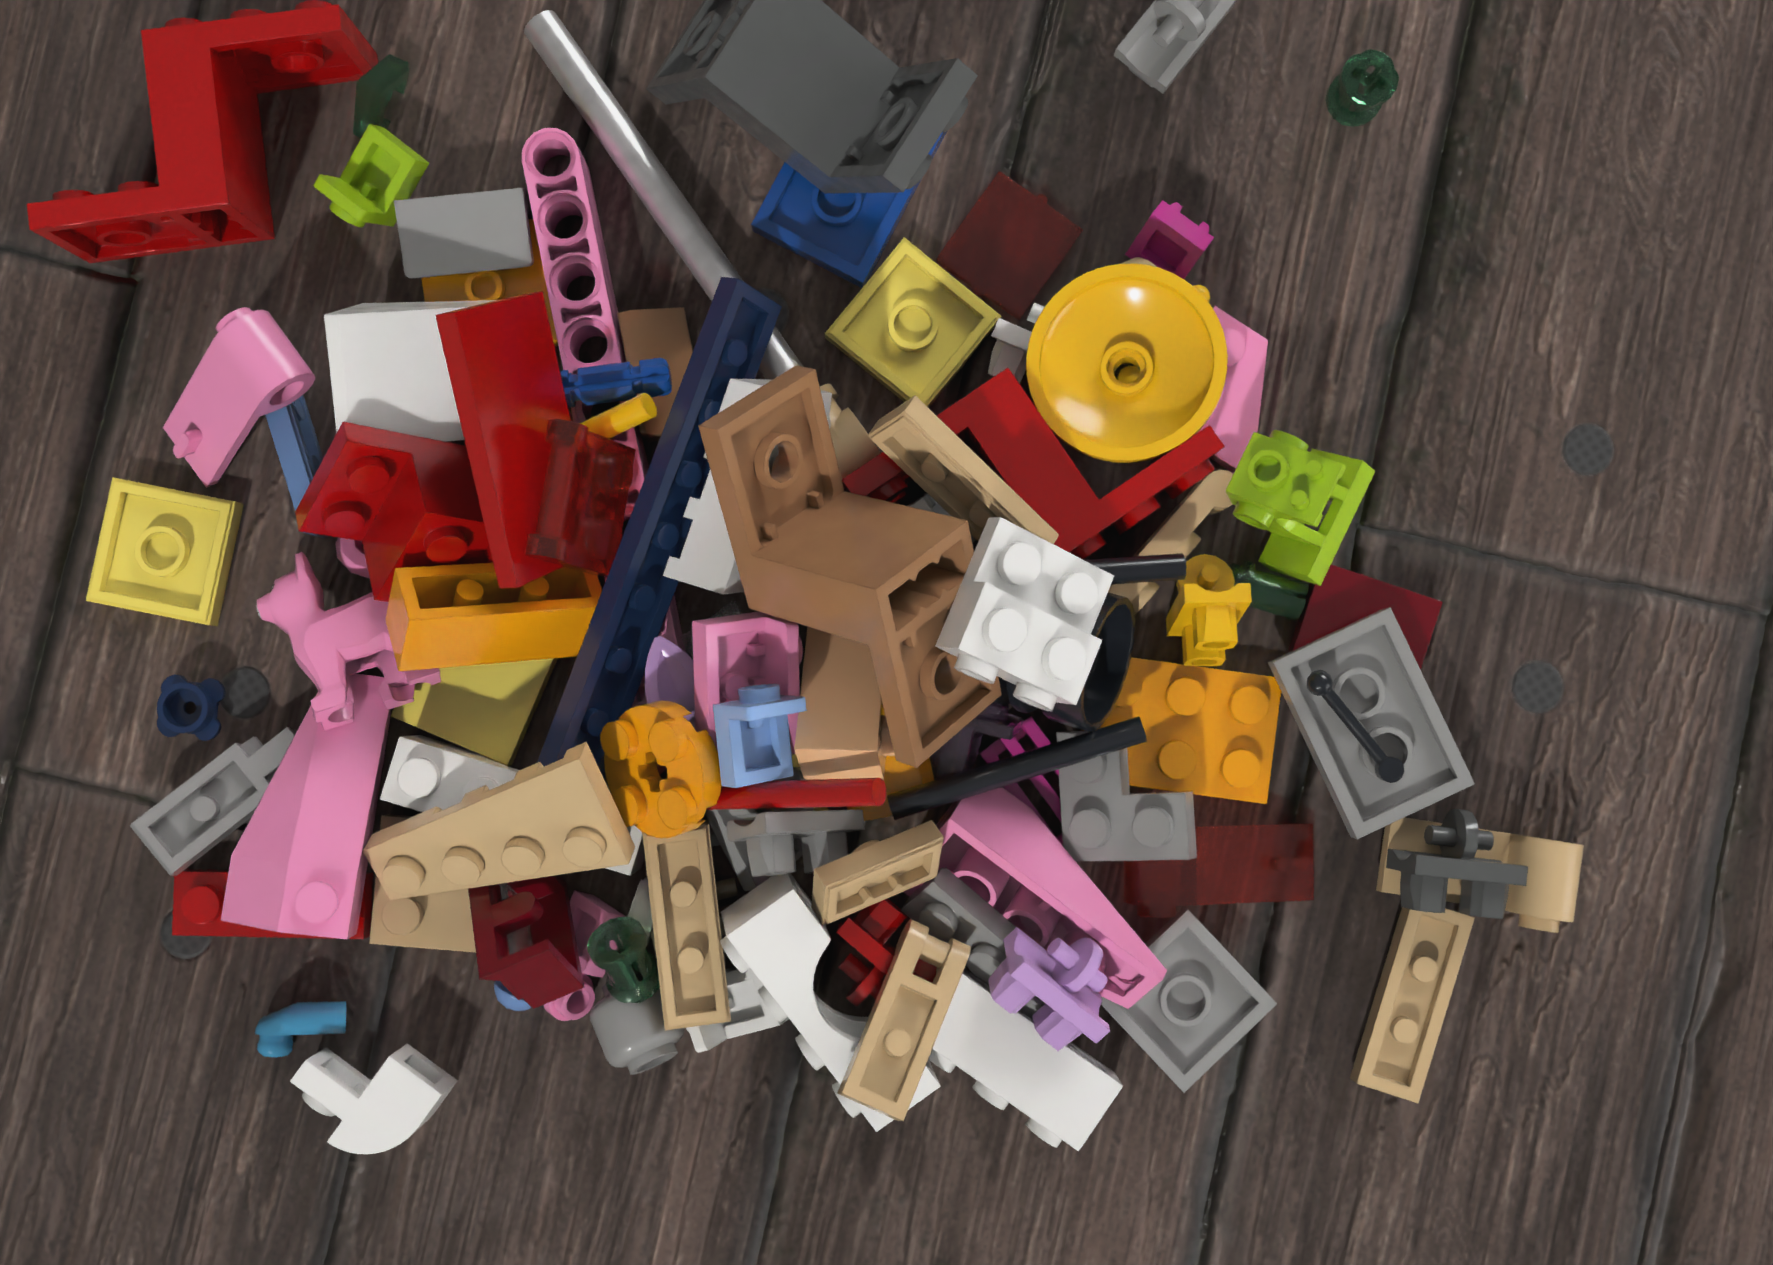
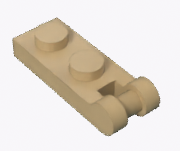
M1228 470L1213 471L1195 484L1133 556L1183 553L1186 558L1201 541V538L1193 531L1207 515L1220 513L1233 505L1226 493V488L1233 473ZM1155 582L1115 584L1110 586L1108 592L1127 597L1133 604L1135 615L1151 599L1160 586Z
M912 919L907 922L900 935L893 960L837 1092L841 1096L897 1121H904L971 951V946L954 938H951L947 943L929 935V927ZM918 959L937 967L932 983L913 975Z

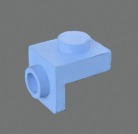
M761 684L738 688L739 700L713 704L721 786L739 788L794 776L788 714L807 711L804 696L780 695L779 684Z

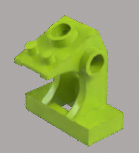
M1272 430L1269 437L1253 432L1226 488V493L1231 503L1236 506L1232 514L1253 527L1271 532L1258 562L1271 571L1321 586L1372 480L1375 470L1363 460L1313 448L1309 452L1307 451L1309 447L1307 443L1283 431ZM1328 500H1329V501H1332L1331 504H1330V507H1329V509H1328V511H1327V513H1326V515H1325V517H1324V519H1323V521H1322V523H1321V525H1320V527H1319L1318 532L1315 531V530H1313V529H1311V528H1308L1307 526L1304 525V524H1307V525H1311V526H1314V527H1318V525H1319V523H1320V521H1321V519H1322V517H1323L1322 512H1323V510H1324V508H1325V506H1326Z

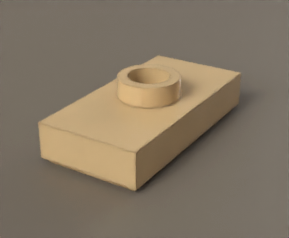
M930 820L885 840L865 842L851 854L815 868L811 908L822 925L829 924L937 877L944 836L935 823Z

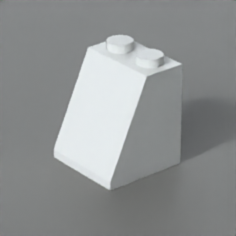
M496 300L361 303L325 314L324 321L336 433L342 422H348L444 442L464 440L436 315Z

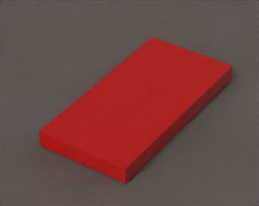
M543 291L521 294L437 314L436 321L499 588H519L598 551Z

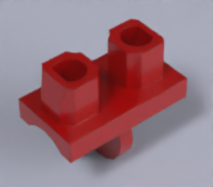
M889 898L866 907L857 914L852 913L844 917L838 924L839 928L836 933L872 963L867 967L852 953H849L838 966L839 969L856 982L846 996V999L855 1007L869 994L876 1000L883 984L882 978L887 974L895 955V948L887 940L907 918V915ZM918 959L913 975L932 983L937 967Z

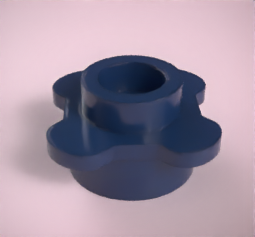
M182 675L167 677L161 685L162 693L157 702V727L159 731L167 737H176L180 733L195 734L202 741H209L217 737L221 731V723L217 719L218 706L226 694L223 684L214 678H208L199 683L187 681ZM189 702H194L196 705V711L192 714L186 710Z

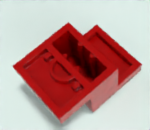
M342 422L295 511L298 531L362 541L374 600L389 602L395 568L493 562L466 446Z

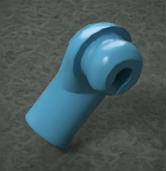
M346 1001L297 1002L262 1017L255 1029V1034L259 1035L258 1052L264 1057L288 1056L293 1050V1035L345 1034Z

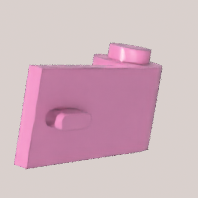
M243 307L230 312L218 322L216 326L217 335L212 340L163 426V429L175 444L173 447L175 457H184L206 488L218 483L260 416L277 411L296 401L309 390L315 381V375L271 314L266 310L252 311L248 307Z

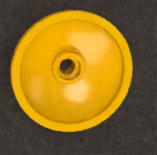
M1116 264L1097 268L1072 280L1056 293L1044 307L1034 325L1028 343L1026 357L1027 381L1038 412L1052 432L1068 446L1080 453L1103 461L1117 463L1140 462L1169 453L1197 434L1206 424L1216 409L1223 392L1227 374L1228 354L1221 323L1212 306L1194 286L1174 273L1158 267L1143 264ZM1125 363L1135 365L1140 371L1138 378L1131 383H1122L1117 380L1115 371L1120 365Z

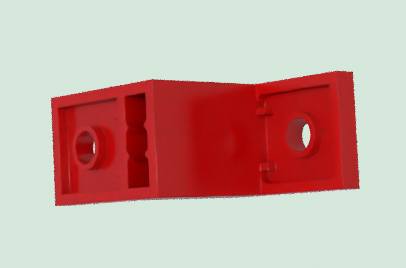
M311 0L297 4L294 10L267 13L257 9H242L232 12L228 19L203 22L194 18H174L168 20L164 24L165 27L141 30L159 185L147 181H130L118 185V192L96 195L84 190H62L52 194L51 201L27 204L29 230L88 263L275 239L258 94L380 78L376 51L339 4L332 5L325 1Z
M1006 368L937 415L946 426L1059 534L1054 545L1083 560L1107 544L1100 533L1113 525L1117 533L1121 535L1161 507L1155 498L1156 495L1165 490L1172 500L1216 470L1209 459L1225 447L1209 425L1116 489L1098 499L1009 368ZM882 452L843 478L842 483L845 492L898 504L907 496L905 492L908 488L907 483L913 479L887 454Z

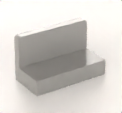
M525 188L394 200L404 273L408 278L530 267L534 263L528 220L533 215L528 190Z

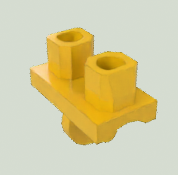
M1202 554L1192 557L1186 561L1185 579L1177 580L1176 586L1179 594L1166 617L1167 636H1182L1184 666H1221L1226 660L1225 650L1234 648L1238 642L1237 624L1252 602L1250 583H1238L1234 586L1235 579L1231 568L1217 556Z

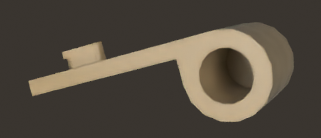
M1404 817L1385 826L1376 891L1401 895V871L1386 868L1388 849L1441 854L1440 846L1426 844L1424 832L1428 825L1441 826L1442 823ZM1479 829L1492 832L1494 843L1489 851L1477 850L1475 858L1495 859L1502 861V863L1528 866L1526 886L1509 884L1505 911L1519 914L1518 926L1559 933L1560 921L1574 922L1584 845ZM1448 878L1446 902L1460 903L1461 879Z

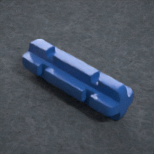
M663 358L640 360L639 366L635 367L630 362L578 368L577 374L574 375L569 373L568 370L560 371L568 408L575 407L576 401H582L587 406L626 401L636 397L637 393H647L651 397L668 395L672 391L670 366L666 359Z

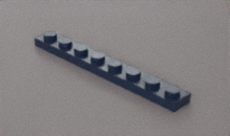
M721 277L538 758L537 763L541 762L543 766L563 759L568 749L587 742L605 779V753L600 742L602 729L608 722L618 720L633 705L645 673L649 650L654 638L658 637L679 582L678 580L665 577L663 574L669 556L680 559L693 521L683 517L690 497L700 499L710 471L708 459L704 458L705 448L698 425L719 413L730 378L755 379L782 306L739 278Z

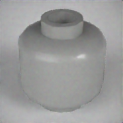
M630 972L602 986L605 997L592 1008L590 1021L604 1055L611 1066L615 1068L628 1067L630 1074L635 1075L652 1069L678 1054L675 1045L683 1037L685 1029L665 1031L659 979L640 980L637 972Z

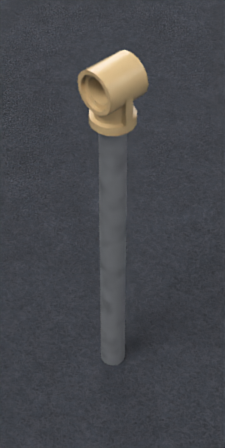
M547 10L534 16L525 26L524 34L710 300H713L721 277L739 278L742 280L553 10ZM776 327L773 329L759 367L765 379L772 380L794 366L803 367ZM829 383L820 386V390L832 393L829 412L831 421L830 433L842 480L879 455L880 451L870 437L867 436V431L849 407L843 411L835 401L838 394Z

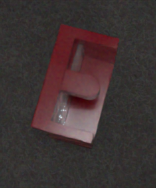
M560 875L468 889L479 980L500 981L518 1000L523 998L533 1009L584 988L567 884Z

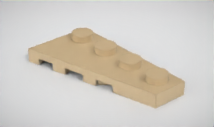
M587 742L568 749L564 758L554 763L543 766L541 762L517 771L512 781L491 790L486 785L466 793L461 803L444 810L436 806L372 834L363 849V853L389 899L397 900L627 865L630 863L635 845Z

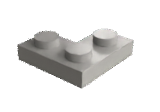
M1088 731L1056 732L1057 742L1087 733ZM1127 748L1059 769L1063 847L1076 862L1190 860L1197 858L1193 791L1130 794Z

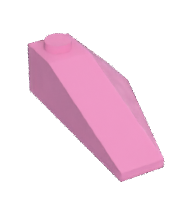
M357 673L350 675V684L354 698V722L324 731L321 722L316 723L312 706H310L231 855L221 921L274 932L337 939H349L357 934L368 865L363 849L373 833L392 710L386 708L378 689L384 677Z
M1000 787L955 801L936 824L944 836L939 869L942 867L949 869L989 905L1046 951L1050 943L1056 938H1060L1070 946L1076 940L1086 937L1091 938L1101 947L1103 958L1098 970L1108 978L1105 987L1098 992L1101 994V997L1129 1009L1164 979L1167 969L1035 812L1006 789ZM922 884L917 885L903 892L910 896Z

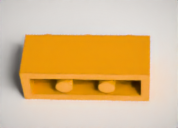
M583 557L519 588H499L493 562L395 568L385 621L398 671L576 657L594 614L602 588L591 557Z

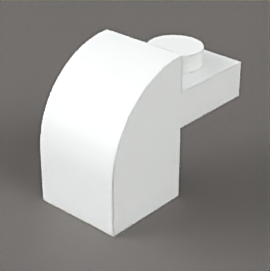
M405 1044L391 1054L372 1080L327 1047L306 1059L290 1080L292 1084L303 1091L302 1097L312 1109L325 1116L336 1115L342 1120L327 1142L340 1150L355 1154H376L400 1145L431 1118L458 1081L409 1044Z

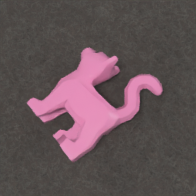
M337 538L335 545L337 558L351 573L370 578L365 553L361 546L362 541ZM303 552L295 554V570L276 579L270 592L257 599L256 608L262 620L275 624L289 635L296 662L318 689L319 694L311 700V706L316 723L321 722L324 731L354 722V698L350 684V675L378 667L384 675V680L378 689L388 710L414 702L413 697L416 683L425 682L434 685L441 682L439 668L398 671L385 621L389 602L374 600L373 592L345 605L324 611V595L321 584L316 578L307 557Z

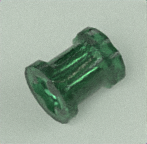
M1372 49L1351 56L1341 69V73L1336 76L1327 89L1325 100L1327 110L1333 119L1342 125L1350 127L1363 126L1373 120L1381 109L1382 104L1388 102L1397 89L1399 75L1394 68L1393 60L1383 52ZM1369 66H1374L1375 69L1371 74L1366 71ZM1360 83L1366 86L1363 95L1358 92ZM1352 104L1357 107L1354 111L1348 110Z
M618 917L601 924L591 934L587 945V952L594 965L605 969L608 975L606 987L610 995L623 1003H641L652 997L660 989L657 958L647 952L645 948L647 935L641 923L632 917ZM611 940H614V942L616 943L620 951V954L618 953V951L613 950L610 947L609 942ZM633 969L641 972L643 976L642 981H638Z

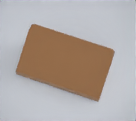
M684 307L628 310L617 313L626 362H630L635 367L639 366L640 360L663 358L666 359L671 370V393L664 396L651 397L656 405L657 415L639 424L641 437L647 443L660 440L693 353Z

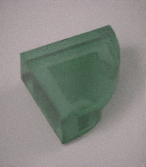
M389 54L357 80L353 135L362 138L369 124L381 126L385 129L389 127L391 121L384 118V112L394 90L401 94L405 92L410 70L408 62Z

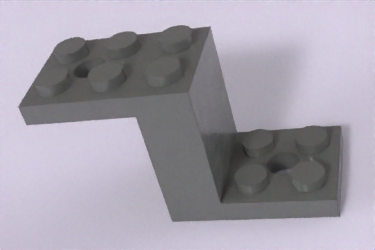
M703 0L646 90L666 105L702 98L707 99L825 194L898 193L912 188L925 175L932 161V157L928 153L941 133L951 129L964 114L968 106V99L965 95L978 75L959 58L898 67L822 0Z

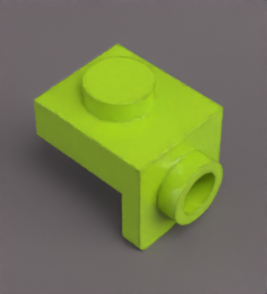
M369 124L341 176L338 178L319 174L313 186L332 201L329 209L347 223L361 228L366 223L394 227L397 221L394 200H404L411 197L429 162L384 127Z

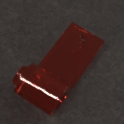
M1309 823L1195 826L1197 858L1190 860L1124 861V902L1137 905V916L1175 917L1176 906L1314 900L1313 824Z

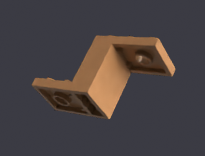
M794 366L698 425L748 607L752 610L869 645L896 761L918 768L1002 695L998 676L994 684L972 678L954 668L958 657L935 647L974 553L969 523L965 519L845 492L816 369ZM777 445L779 455L773 462L770 474L769 458L772 450Z

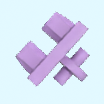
M1018 927L1003 939L1007 958L988 979L991 997L997 1004L1010 1014H1016L1034 996L1041 999L1045 1004L1032 1015L1034 1028L1041 1038L1057 1051L1068 1045L1082 1033L1097 1044L1110 1032L1109 1024L1099 1017L1102 998L1098 992L1105 987L1108 978L1098 970L1103 958V950L1091 938L1084 937L1076 940L1069 946L1060 938H1056L1050 943L1046 951Z

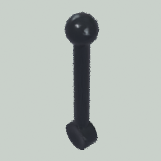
M1316 670L1312 672L1307 678L1308 690L1313 695L1322 696L1376 762L1375 773L1377 777L1389 783L1399 781L1404 774L1402 761L1398 758L1387 756L1332 689L1333 681L1326 671Z

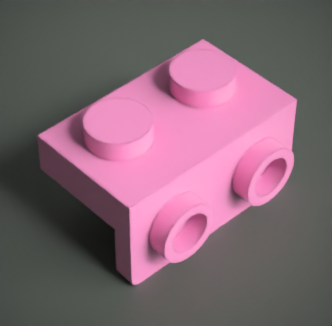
M762 612L692 621L695 730L698 732L706 729L714 741L716 749L717 740L713 704L739 700L738 688L761 684H779L780 695L800 696L799 665L803 657V646L797 623ZM798 713L788 714L792 754H796L794 747Z

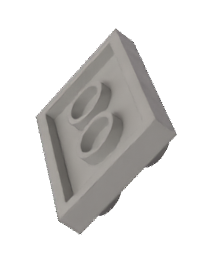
M1391 607L1383 608L1268 662L1350 837L1355 839L1364 837L1475 784ZM1316 670L1326 671L1332 678V689L1387 756H1392L1402 761L1404 774L1399 781L1389 783L1377 777L1375 773L1376 762L1322 696L1313 695L1308 690L1307 678L1312 672Z

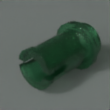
M1248 560L1244 561L1242 565L1230 564L1229 567L1235 579L1234 586L1238 583H1250L1252 602L1249 605L1250 608L1286 617L1290 621H1296L1300 617L1306 600L1297 597L1299 594L1305 596L1308 593L1306 582L1295 581L1256 570L1254 562Z

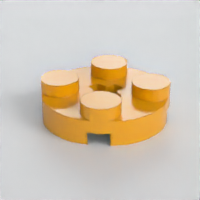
M662 700L630 708L618 720L608 722L603 727L600 735L601 746L605 753L604 764L608 786L626 827L635 825L643 833L656 838L675 837L701 826L706 821L701 820L706 809L717 804L721 793L719 759L715 743L706 729L696 732L691 722L683 717L692 713L678 703ZM657 764L666 766L667 778H661Z

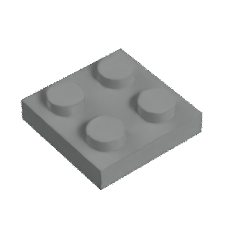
M1183 907L1145 943L1167 969L1164 979L1129 1009L1104 997H1101V1005L1185 1093L1271 1011L1277 1003L1187 908Z

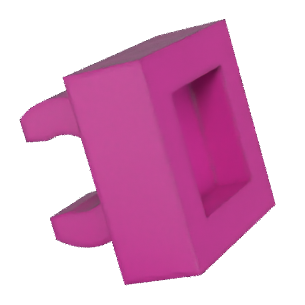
M1162 200L1125 255L1130 259L1140 257L1149 260L1158 268L1185 279L1214 237L1209 234V225L1204 221L1198 226L1181 214L1180 211L1183 206L1176 202L1169 205Z

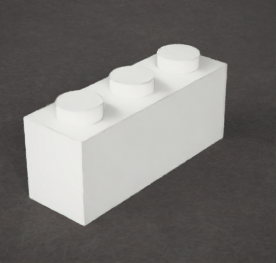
M964 968L928 1060L948 1073H951L955 1066L959 1067L977 1080L972 1088L986 1101L1001 1110H1004L1010 1103L1030 1118L1025 1125L1046 1143L1057 1148L1063 1140L1079 1151L1122 1089L1123 1085L1115 1072L1072 1042L1057 1051L1041 1038L1035 1030L1031 1018L1020 1011L1016 1014H1010L992 999L989 985Z

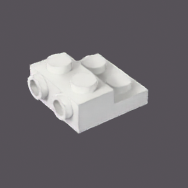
M1002 517L988 518L935 647L958 657L954 668L972 678L994 684L998 676L1017 685L1013 696L1031 706L1052 711L1055 703L1077 705L1102 643L1101 639L1091 635L1114 575Z

